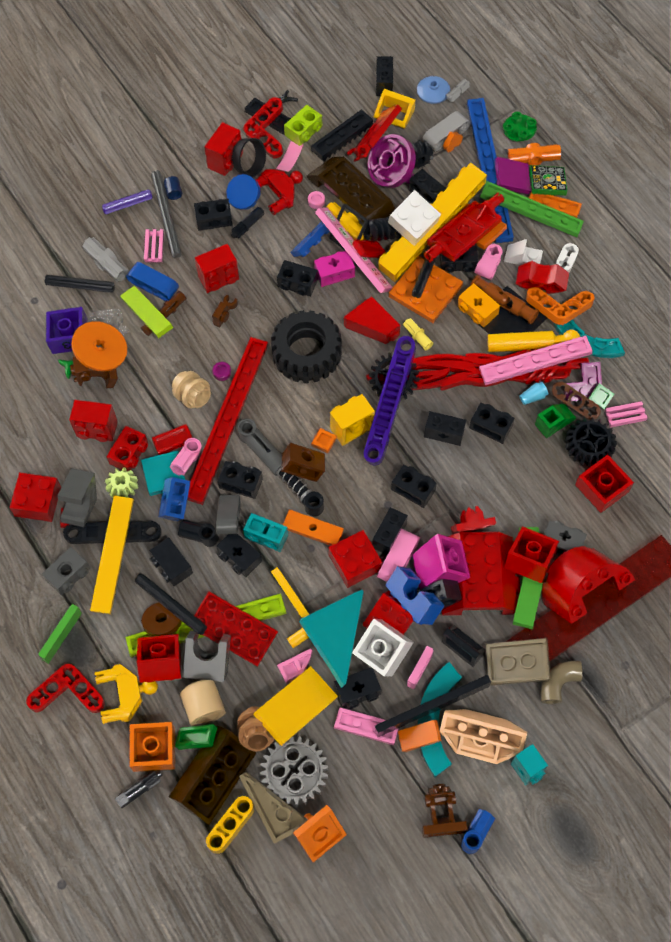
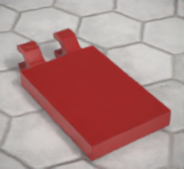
M397 104L384 110L358 145L350 149L347 155L349 156L354 152L356 154L354 162L360 160V158L367 157L370 149L376 145L402 108Z

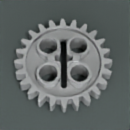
M299 736L297 742L292 737L289 742L282 746L274 742L276 749L268 748L270 756L263 755V759L267 763H260V766L265 769L260 772V776L266 777L261 781L262 784H269L267 788L282 800L285 799L288 805L291 804V801H294L297 807L299 800H302L306 805L307 797L315 800L313 793L321 794L318 787H325L326 784L322 779H328V775L323 773V771L328 770V766L322 765L327 761L326 757L320 758L323 753L322 749L315 751L317 744L309 746V739L302 743L301 736ZM290 752H297L299 754V757L294 761L287 758ZM306 756L307 759L299 765L301 759ZM299 765L298 774L293 773L290 776V768L296 769V767ZM312 765L315 771L312 774H306L303 771L304 767ZM277 768H283L285 773L281 777H276L274 771ZM290 776L287 783L284 786H282L281 783L284 782ZM294 781H298L301 784V788L297 791L289 788L290 784Z

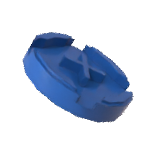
M246 174L234 177L229 182L226 190L229 203L241 210L252 208L260 197L258 182Z

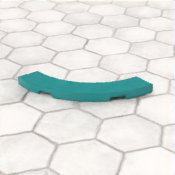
M450 662L442 667L433 677L423 695L421 704L450 692L462 680V677ZM440 710L418 719L417 725L431 720H437L439 725ZM441 741L421 747L423 758L434 777H437L452 765L443 749Z

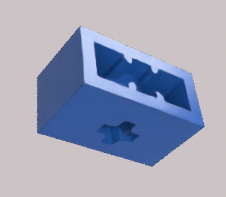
M174 477L165 480L159 518L173 521L184 519L190 481Z

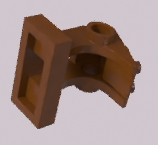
M72 357L71 373L72 376H76L74 382H78L79 386H82L83 381H89L91 377L97 376L105 380L106 388H114L118 380L116 369L104 372L95 371L84 366L76 357Z
M434 784L433 788H428V794H425L426 807H430L432 825L423 826V838L465 834L467 832L466 821L455 822L452 805L456 804L455 791H452L445 784ZM447 805L448 817L437 818L435 806Z

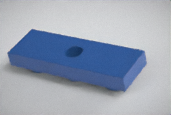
M321 221L290 253L293 257H305L309 254L310 248L317 245L322 240L321 237L324 234L326 235L330 232L329 229Z

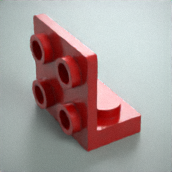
M391 591L384 592L364 621L363 626L367 629L373 619H382L404 635L411 624L415 622L412 619L413 616L401 607L398 599L390 594Z

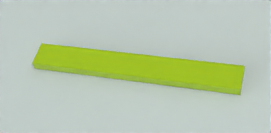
M281 594L235 606L260 621L286 614ZM184 622L174 633L179 634L180 644L185 643L187 635L190 631H193ZM141 632L125 637L130 657L137 656L138 638L152 636H149L146 632ZM199 634L198 639L205 636Z

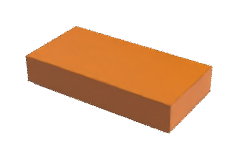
M431 720L398 731L402 752H408L441 741L437 720Z

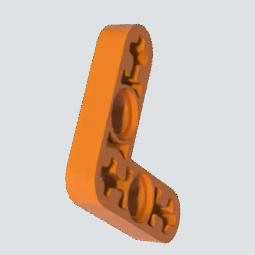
M536 287L529 288L526 295V301L558 325L568 323L591 308L595 298L593 293L582 291L563 304H560ZM548 304V305H551L552 307H551V308H547V307H544L543 305ZM570 306H574V307H577L578 309L573 310V309H570L569 307H570Z

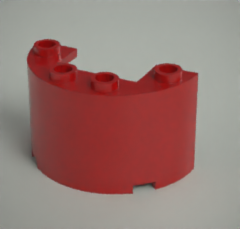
M585 546L575 547L561 554L548 569L547 573L549 575L546 582H543L542 600L546 607L572 624L587 614L582 600L583 596L611 577H613L615 586L619 591L635 579L626 567L596 549Z

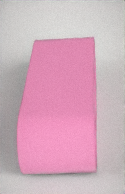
M402 529L382 564L377 578L387 582L397 566L406 568L420 541V537Z

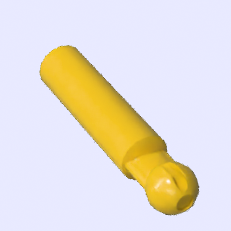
M568 330L563 335H555L553 331L488 334V352L541 349L579 338L580 334L575 330Z

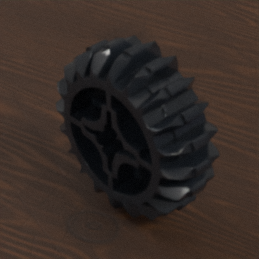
M391 352L388 353V358L381 355V362L376 359L375 363L377 366H371L374 372L369 373V376L373 378L369 380V383L373 385V391L378 390L376 393L378 397L381 396L383 389L379 382V376L381 374L386 378L388 369L385 367L391 363ZM412 363L409 380L406 381L402 396L404 399H408L407 392L413 395L411 388L417 389L418 387L414 383L419 382V377L416 376L419 374V370H414L417 367L416 363Z
M593 417L590 418V421L586 418L582 422L577 420L575 425L572 424L569 428L570 430L566 432L564 440L566 443L565 449L569 450V456H574V462L580 460V465L587 463L589 468L592 463H597L607 454L612 457L615 453L617 441H615L616 434H612L613 429H607L608 424H601V419L597 422L594 421ZM584 432V436L580 440H576V436ZM605 444V449L597 452L598 447Z

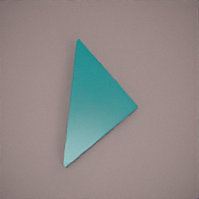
M362 589L299 621L341 688L347 682L364 593Z

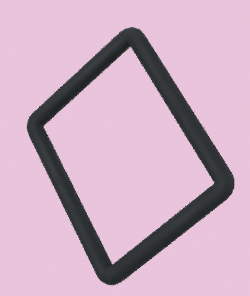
M343 204L338 214L337 220L340 221L344 209L346 208L350 212L355 214L357 217L365 221L357 238V240H361V237L368 224V220L347 204ZM330 233V240L336 243L342 249H344L342 245L335 238H333V234Z

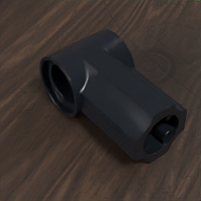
M184 519L180 522L178 528L179 537L201 542L207 547L217 544L219 537L213 525L199 524ZM207 533H213L209 538L204 537Z

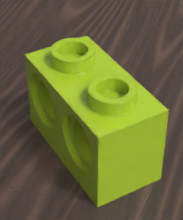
M306 105L284 124L285 136L298 146H301L315 132L322 128V115Z

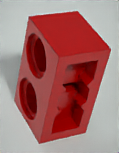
M125 426L106 456L109 464L121 470L124 467L127 472L135 468L141 453L147 450L148 441L146 435ZM132 441H138L136 444H130ZM123 456H128L127 459L121 460Z

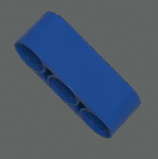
M136 262L126 275L129 282L164 301H169L179 288L175 280L141 262Z

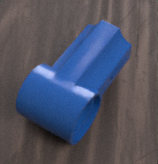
M481 809L477 811L461 841V847L465 853L474 854L482 846L495 820V817L489 812ZM467 838H474L477 846H469Z

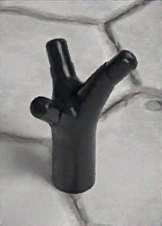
M286 90L279 97L282 104L289 101L298 102V98L287 97L289 90Z

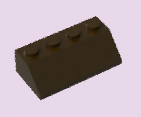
M218 725L216 726L217 731L213 747L200 749L168 796L208 825H210L239 781V776L245 772L257 754L255 751L244 747L240 743L239 738L230 730Z

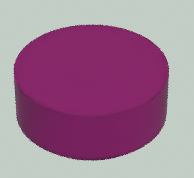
M218 362L213 366L212 372L215 379L225 381L231 376V368L228 363Z

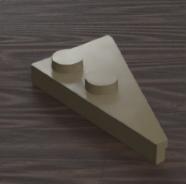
M245 772L239 776L274 844L292 835L295 830L308 821V819L249 773Z

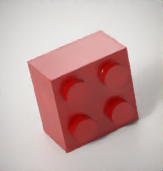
M221 123L204 146L208 169L224 176L233 169V149L236 143L242 139L239 129L226 123Z
M228 244L195 257L198 277L207 293L217 291L221 287L233 284L239 280L237 260Z
M74 400L69 421L76 437L84 440L89 438L96 439L100 442L113 441L118 420L112 404Z
M607 454L579 475L575 486L602 513L629 493L634 482Z
M19 472L9 507L15 517L52 522L58 502V494L61 490L58 479Z
M522 526L508 552L504 568L542 583L555 557L559 541Z
M364 530L328 547L329 557L347 588L378 573L383 563Z
M179 634L138 638L137 668L140 683L181 679Z

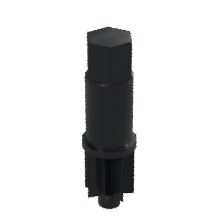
M261 207L255 208L245 219L240 221L232 229L231 237L234 239L240 238L249 231V228L264 215L263 209Z
M152 770L146 776L139 779L140 781L116 797V802L121 808H124L161 782L160 777L163 775L160 771L155 773Z

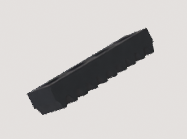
M361 109L311 145V151L325 162L327 157L331 158V155H335L337 150L340 151L342 146L346 147L347 143L350 144L352 139L356 140L357 135L361 136L362 132L365 133L367 128L370 129L373 119Z

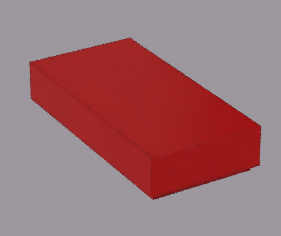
M354 240L352 243L360 257L380 258L382 254H387L378 241Z
M187 424L152 437V441L158 455H162L183 447L185 441L193 437Z

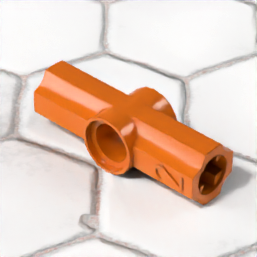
M530 143L526 148L508 149L507 155L510 160L538 166L543 161L560 160L561 147L559 144L540 146L538 143Z

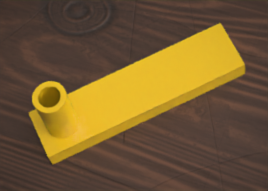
M277 567L272 570L271 573L300 616L304 618L310 615L279 568ZM301 628L289 636L287 640L294 649L307 640L309 636Z

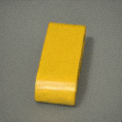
M238 797L208 834L206 844L211 852L215 854L223 853L254 813V806L249 797ZM248 803L250 805L249 810L244 813L238 810L240 804ZM229 820L236 821V826L232 830L225 829V824ZM214 838H222L220 847L214 848L211 846Z

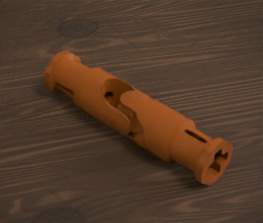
M476 275L471 282V285L474 283L501 307L517 317L521 316L528 320L529 324H532L539 314L538 309L534 310L526 305V302L509 292L503 291L496 284L485 281L480 275ZM510 300L513 302L512 307L506 305Z

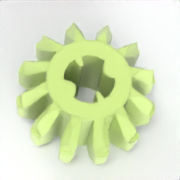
M124 467L121 471L116 468L115 474L109 472V478L105 480L106 490L110 492L112 498L114 496L129 498V494L134 496V490L138 489L137 476H134L131 470L127 472Z

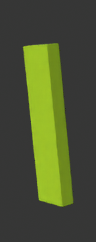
M135 286L120 295L127 306L158 338L173 328L172 324Z

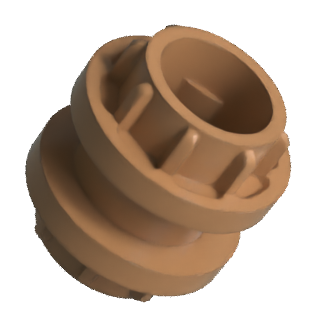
M257 706L243 711L237 720L239 741L244 747L252 751H262L274 741L273 736L263 726L262 722L253 715L260 708Z

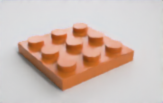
M418 256L391 289L388 297L434 323L462 288L463 281L434 265L420 298L413 297L412 291L425 261L424 258Z

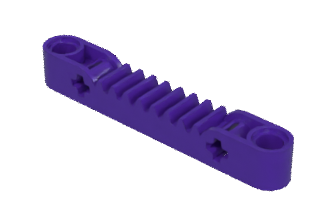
M409 336L399 338L396 343L365 445L364 457L368 464L373 466L379 465L384 459L397 410L399 409V403L401 402L403 390L416 353L415 342ZM404 344L411 345L408 351L402 350L401 347ZM371 451L379 452V456L376 459L369 458Z

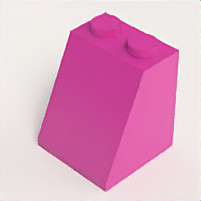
M437 534L413 554L414 568L417 576L422 580L419 584L420 590L440 579L454 580L460 583L470 578L461 540Z

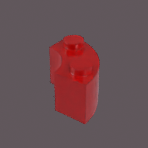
M530 261L518 267L516 285L526 290L536 287L545 290L546 294L560 293L567 290L569 272L558 264L542 265Z

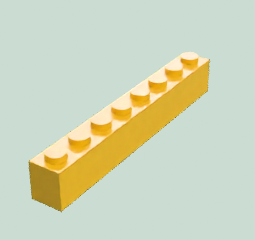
M472 163L467 167L464 166L460 170L459 176L456 179H452L444 192L441 191L437 195L435 202L431 204L441 214L439 221L415 246L403 236H401L398 242H393L387 254L384 253L379 258V270L396 282L428 247L427 239L452 220L486 184L487 174Z

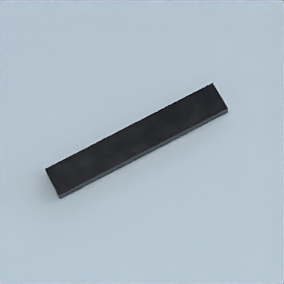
M485 675L375 725L377 738L490 687L491 680L489 676Z

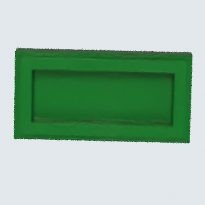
M214 724L182 727L179 729L175 747L178 750L213 747L217 727Z

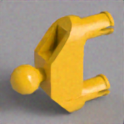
M121 664L114 665L112 669L95 671L97 685L114 680L117 682L120 700L119 708L101 711L103 724L118 720L122 722L130 721L143 702L141 693L144 692L145 694L152 695L158 689L156 681L150 683L143 682L140 685L137 676Z

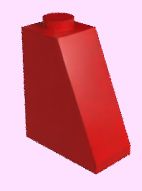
M372 296L344 316L345 328L384 344L396 340L400 335V324Z

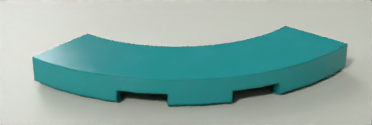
M573 319L564 325L553 323L560 335H563L568 330H575L580 334V337L587 336L593 351L591 356L617 358L625 355L619 338L603 339L590 337L577 326Z

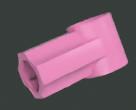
M189 438L185 441L184 447L170 465L173 473L178 476H184L193 462L198 459L202 447L198 439Z

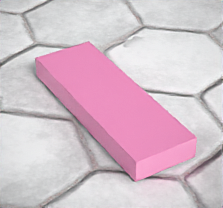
M341 707L339 708L334 729L390 745L395 744L398 729L377 738L375 725L386 720Z

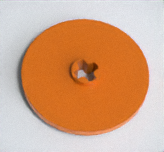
M97 321L85 323L77 328L72 337L71 345L75 357L80 363L92 370L102 372L114 370L126 358L127 344L123 335L115 327L107 323Z

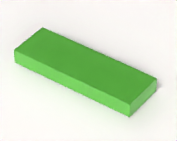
M527 577L523 578L513 625L533 629L543 582L539 583Z
M74 604L69 607L39 652L38 656L45 663H50L81 616L82 612L79 607Z

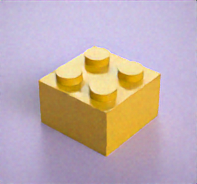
M363 394L354 396L342 406L338 405L330 412V429L337 436L341 445L344 446L370 431L375 411Z

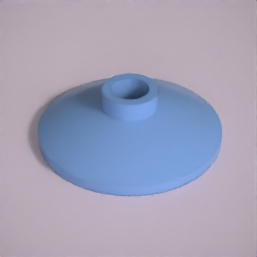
M437 76L426 77L417 86L419 98L431 104L445 101L447 93L450 92V86L447 81Z

